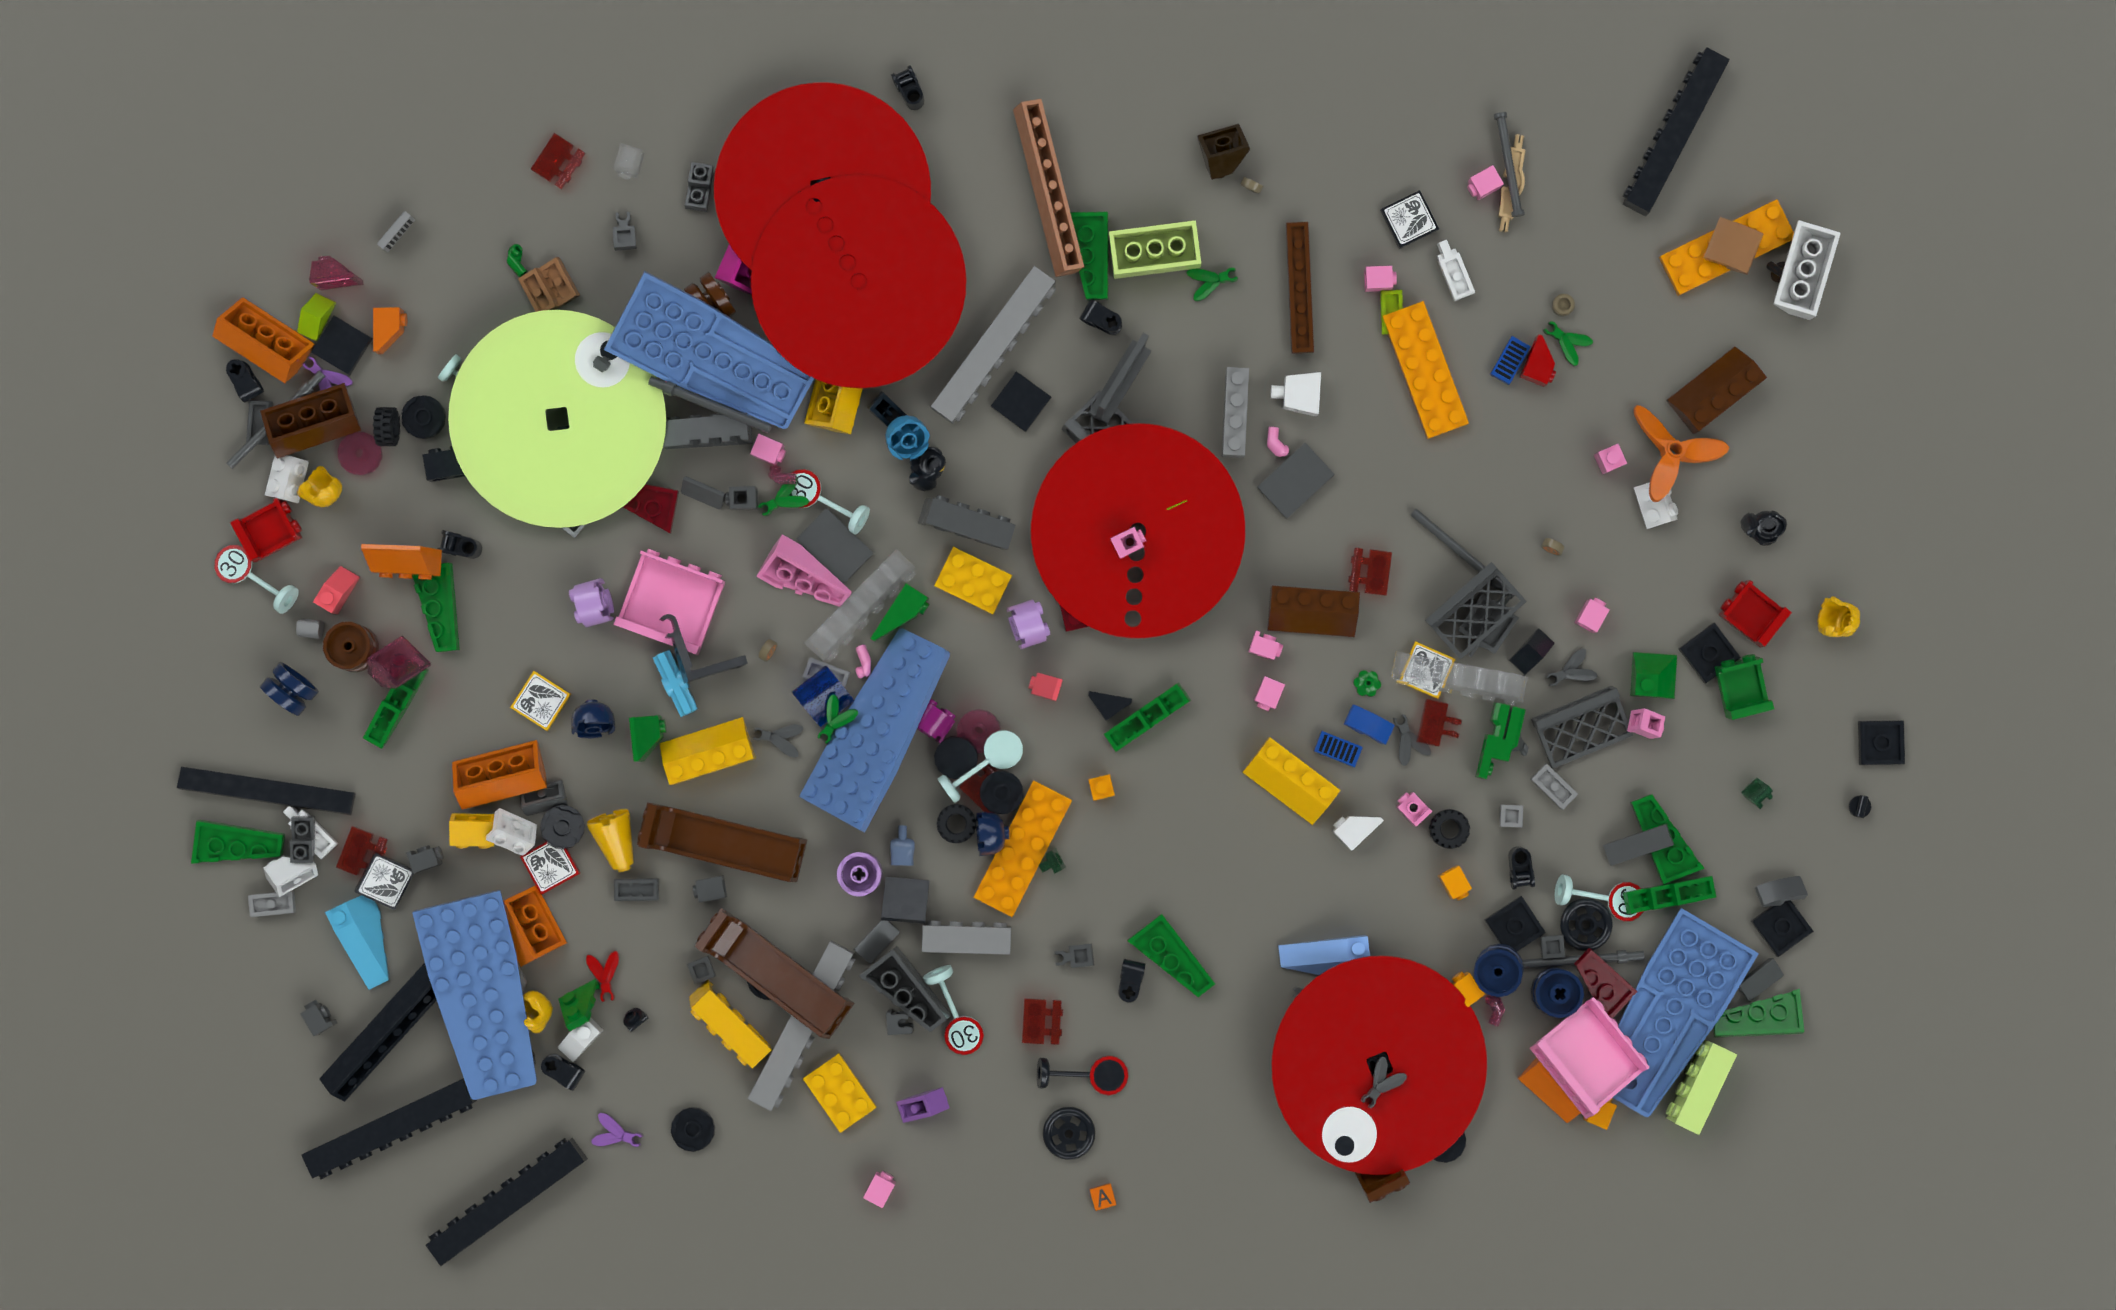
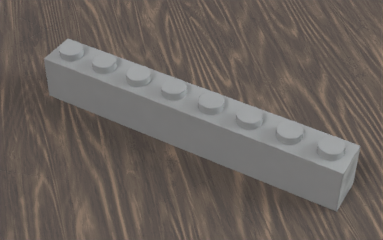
M1034 266L931 405L935 412L952 424L955 421L959 422L966 413L964 408L968 403L971 405L979 396L977 393L981 385L985 387L991 380L992 376L989 374L994 368L999 369L1005 360L1003 355L1007 350L1011 352L1018 341L1015 339L1020 333L1024 334L1031 325L1028 321L1033 315L1035 317L1038 316L1044 307L1041 305L1045 298L1050 299L1055 293V280Z
M830 941L813 975L834 991L835 989L840 990L845 981V978L842 977L845 970L850 971L856 960L852 958L854 952ZM792 1015L748 1097L750 1101L769 1111H772L774 1106L777 1108L780 1106L784 1098L781 1095L784 1087L789 1088L794 1079V1076L791 1075L794 1068L799 1069L805 1058L801 1054L805 1048H810L815 1037L811 1036L813 1031Z

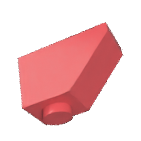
M340 566L323 584L313 603L332 614L338 615L360 577Z
M1037 673L1036 677H1031L1028 688L1032 689L1031 694L1056 702L1063 680Z

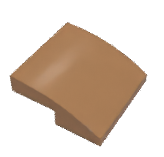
M1720 217L1704 259L1724 265L1727 269L1748 275L1764 234L1740 223Z
M555 257L540 268H534L518 278L535 312L555 310L580 296L560 257Z

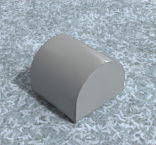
M312 619L297 621L296 632L298 637L322 638L324 630L323 621Z

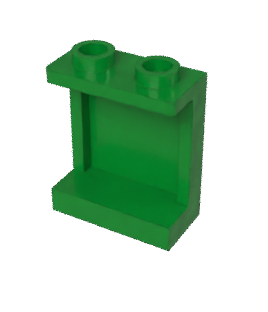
M1750 654L1743 656L1740 661L1734 662L1733 659L1722 661L1721 666L1715 667L1726 718L1735 720L1774 710L1773 701L1768 700L1761 663H1764L1763 658Z

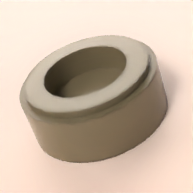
M1243 177L1240 183L1241 186L1258 194L1263 188L1261 184L1246 177Z
M1560 294L1552 302V309L1558 316L1569 315L1575 307L1574 299L1568 294Z
M1550 538L1544 539L1541 545L1542 549L1557 556H1561L1564 550V546L1560 542Z
M768 639L759 652V658L767 662L774 654L777 643Z

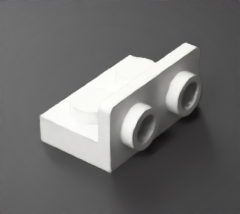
M499 808L494 813L493 829L486 835V840L516 854L525 855L535 846L537 824Z

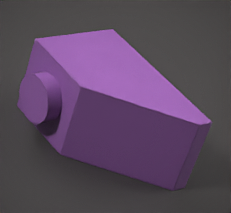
M943 1087L896 1102L903 1123L931 1117L950 1108Z

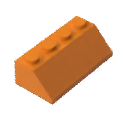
M243 297L217 318L212 337L283 383H286L298 373L315 347L313 342Z
M537 740L452 762L453 792L462 810L547 788L546 772Z

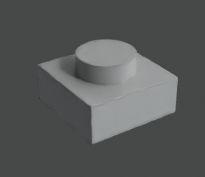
M1500 805L1499 826L1522 828L1523 806Z

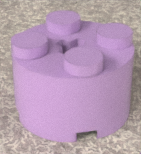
M602 578L575 585L573 589L569 590L570 599L575 603L577 610L574 611V616L578 624L583 623L585 627H591L614 619V617L610 616V613H614L612 597L609 589L603 588L602 584H605Z
M1029 600L1007 608V612L1011 611L1012 617L1008 619L1015 640H1020L1022 645H1019L1020 649L1046 641V636L1050 635V630L1047 623L1042 621L1041 615L1043 610L1040 602L1035 603L1034 600Z
M867 852L849 854L841 861L837 869V880L840 886L852 896H865L872 893L880 885L883 875L878 859ZM859 868H862V872L866 874L861 880H858V876L854 875V872L858 871Z

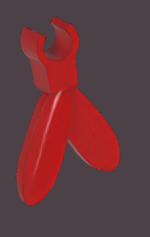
M614 951L609 955L604 968L596 957L587 955V966L601 983V1001L605 1002L604 994L607 992L611 994L610 1000L613 1001L615 995L612 992L610 982L619 963L618 952Z

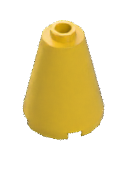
M628 809L614 810L613 814L606 815L604 813L588 820L587 828L612 869L618 870V872L629 870L631 868L630 865L634 863L630 813Z

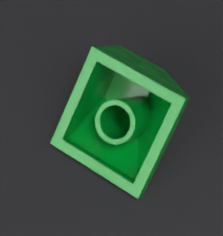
M1633 652L1630 696L1675 699L1677 655Z
M660 715L629 718L633 762H644L663 739V733L666 732L665 719L662 720Z

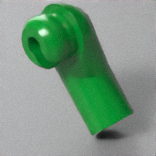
M513 244L508 250L507 264L520 278L528 271L521 264L522 247L519 244Z

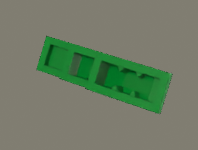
M410 659L407 660L398 679L394 681L386 698L382 700L363 739L381 749L385 746L429 671L428 669Z
M1178 682L1104 733V736L1117 752L1187 704L1191 699Z
M1713 876L1627 891L1623 892L1626 913L1633 914L1716 898Z

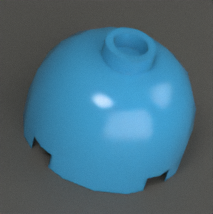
M899 416L887 427L885 433L886 445L891 454L900 460H903V458L916 459L929 446L930 434L924 423L914 416Z

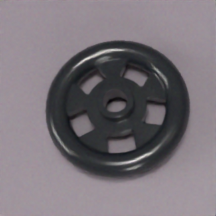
M1582 898L1570 903L1563 911L1560 920V929L1565 941L1573 948L1586 951L1588 948L1595 950L1603 946L1609 939L1613 928L1612 917L1608 909L1601 902L1590 898ZM1585 907L1587 913L1578 916L1576 910ZM1596 910L1602 916L1599 921L1592 915ZM1569 920H1575L1576 930L1569 929ZM1585 920L1589 921L1590 924L1586 929L1582 926ZM1597 927L1603 929L1602 934L1598 938L1593 935ZM1578 935L1588 936L1587 942L1577 940Z
M1063 1107L1050 1114L1045 1121L1043 1140L1047 1149L1053 1155L1061 1159L1073 1160L1082 1157L1091 1149L1095 1140V1127L1091 1118L1084 1111L1075 1107ZM1072 1116L1081 1120L1079 1126L1070 1122ZM1061 1118L1065 1123L1057 1129L1054 1123ZM1071 1130L1073 1131V1136L1068 1138L1065 1136V1132ZM1080 1131L1087 1132L1085 1141L1079 1140ZM1058 1134L1061 1141L1058 1145H1055L1052 1136ZM1066 1144H1076V1150H1066Z

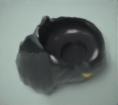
M932 446L928 447L921 456L910 461L912 473L909 476V482L918 490L925 492L936 488V480L943 473L946 459L940 449Z
M1762 511L1756 515L1754 513H1747L1741 519V528L1744 533L1762 546L1775 543L1787 527L1786 519L1776 511Z

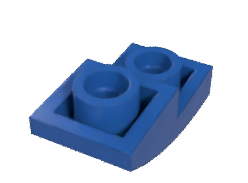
M1352 705L1344 722V725L1359 734H1365L1384 745L1387 744L1395 726L1378 715L1356 705Z

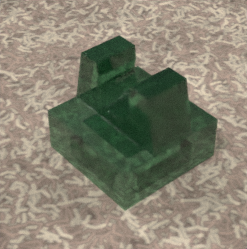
M1758 778L1741 792L1747 800L1759 809L1763 807L1761 802L1765 798L1769 800L1773 798L1771 794L1773 790Z
M1056 848L1044 854L1047 860L1039 864L1042 873L1052 868L1055 874L1066 868Z

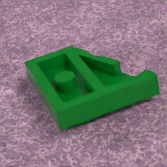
M596 978L558 998L564 1022L569 1031L590 1021L591 1010L596 1001L594 993L595 990L600 988Z

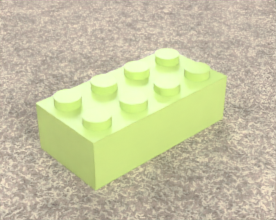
M1196 220L1109 231L1108 237L1114 279L1201 267Z
M1704 1040L1695 1052L1696 1056L1693 1063L1690 1062L1687 1065L1684 1082H1680L1677 1086L1674 1103L1671 1102L1666 1110V1114H1668L1666 1119L1700 1135L1737 1057V1054L1707 1040Z

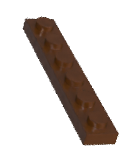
M1308 222L1286 223L1292 354L1314 353Z

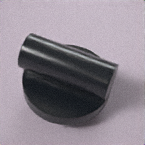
M1770 261L1766 266L1771 271V279L1776 283H1779L1785 265L1783 261L1777 264Z
M1863 795L1853 797L1849 802L1850 813L1858 818L1867 816L1871 811L1869 797Z
M633 1008L625 1014L623 1023L632 1032L649 1017L641 1009Z

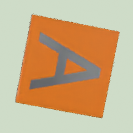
M1111 1183L1089 1189L1095 1211L1117 1205Z

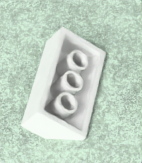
M1800 220L1797 221L1773 305L1788 314L1807 320L1816 317L1841 234L1840 232Z

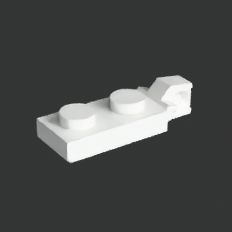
M1447 240L1439 242L1437 244L1440 255L1437 256L1438 264L1454 302L1474 294L1475 290L1460 253H1457L1456 249L1451 250Z
M288 806L283 811L290 820L293 816H311L304 810L299 812L293 806ZM315 820L314 853L320 859H323L338 842Z

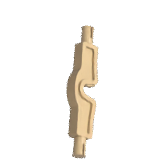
M1516 134L1514 147H1511L1520 196L1525 185V177L1522 171L1525 149H1522L1524 136ZM1506 169L1503 174L1504 178H1507ZM1503 186L1500 191L1498 217L1501 218L1499 231L1502 232L1504 229V232H1508L1509 222L1514 217L1511 215L1513 208L1509 186Z

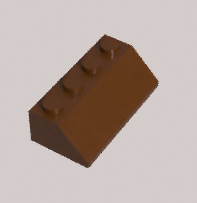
M1733 347L1666 401L1692 434H1695L1764 381L1767 376L1753 359L1737 347Z
M345 383L260 411L269 444L277 459L361 431Z
M1272 585L1270 588L1267 631L1355 637L1360 592Z

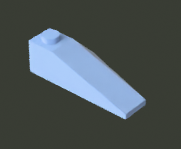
M1366 935L1278 945L1282 968L1320 975L1340 963L1370 956L1368 936Z

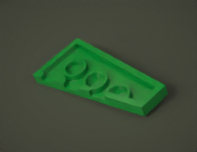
M1070 212L1084 268L1079 273L1086 300H1108V212Z
M441 564L440 576H432V580L418 579V575H412L415 583L414 588L419 595L422 604L421 609L426 616L427 627L435 651L460 650L453 564Z
M1652 794L1630 802L1641 831L1663 824L1668 826L1674 845L1650 853L1662 884L1705 869Z
M197 820L191 864L248 858L280 857L283 855L285 834Z
M1162 914L1127 940L1197 997H1200L1215 985L1214 981Z
M1800 989L1725 1010L1713 1027L1714 1037L1803 1034L1805 1031Z

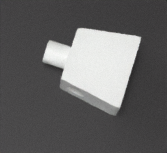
M1321 372L1285 376L1284 386L1271 385V398L1283 399V409L1318 416Z

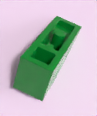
M906 583L870 639L876 642L915 619L919 613L923 615L930 605L927 603L929 598Z

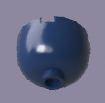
M597 700L585 701L572 714V734L574 735L576 732L578 737L588 739L602 737L601 733L607 731L608 735L612 734L615 731L613 712L607 705Z
M976 813L979 856H989L1000 852L1004 847L1005 839H1009V827L1004 826L1003 820L994 813Z

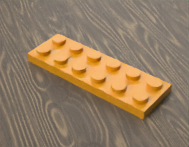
M1778 199L1733 220L1764 234L1754 259L1792 241L1794 231ZM1714 230L1659 257L1678 296L1731 271L1724 265L1704 259Z
M1424 301L1382 316L1427 439L1469 424Z
M1033 780L1009 827V839H1005L1004 847L995 854L973 898L1013 917L1072 800Z

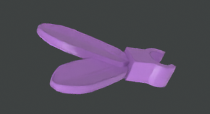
M309 357L314 362L311 368L303 363L305 369L310 370L314 374L320 370L326 376L318 383L320 391L332 387L331 383L337 385L345 383L346 386L352 385V380L348 376L323 370L315 358Z
M605 1113L598 1114L600 1123L609 1133L594 1137L591 1141L593 1145L605 1146L620 1141L630 1143L634 1147L641 1145L634 1142V1136L643 1137L641 1133L625 1132L610 1115Z

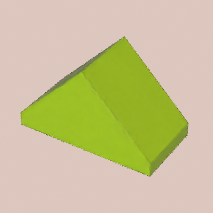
M315 293L301 308L297 332L318 342L336 302Z

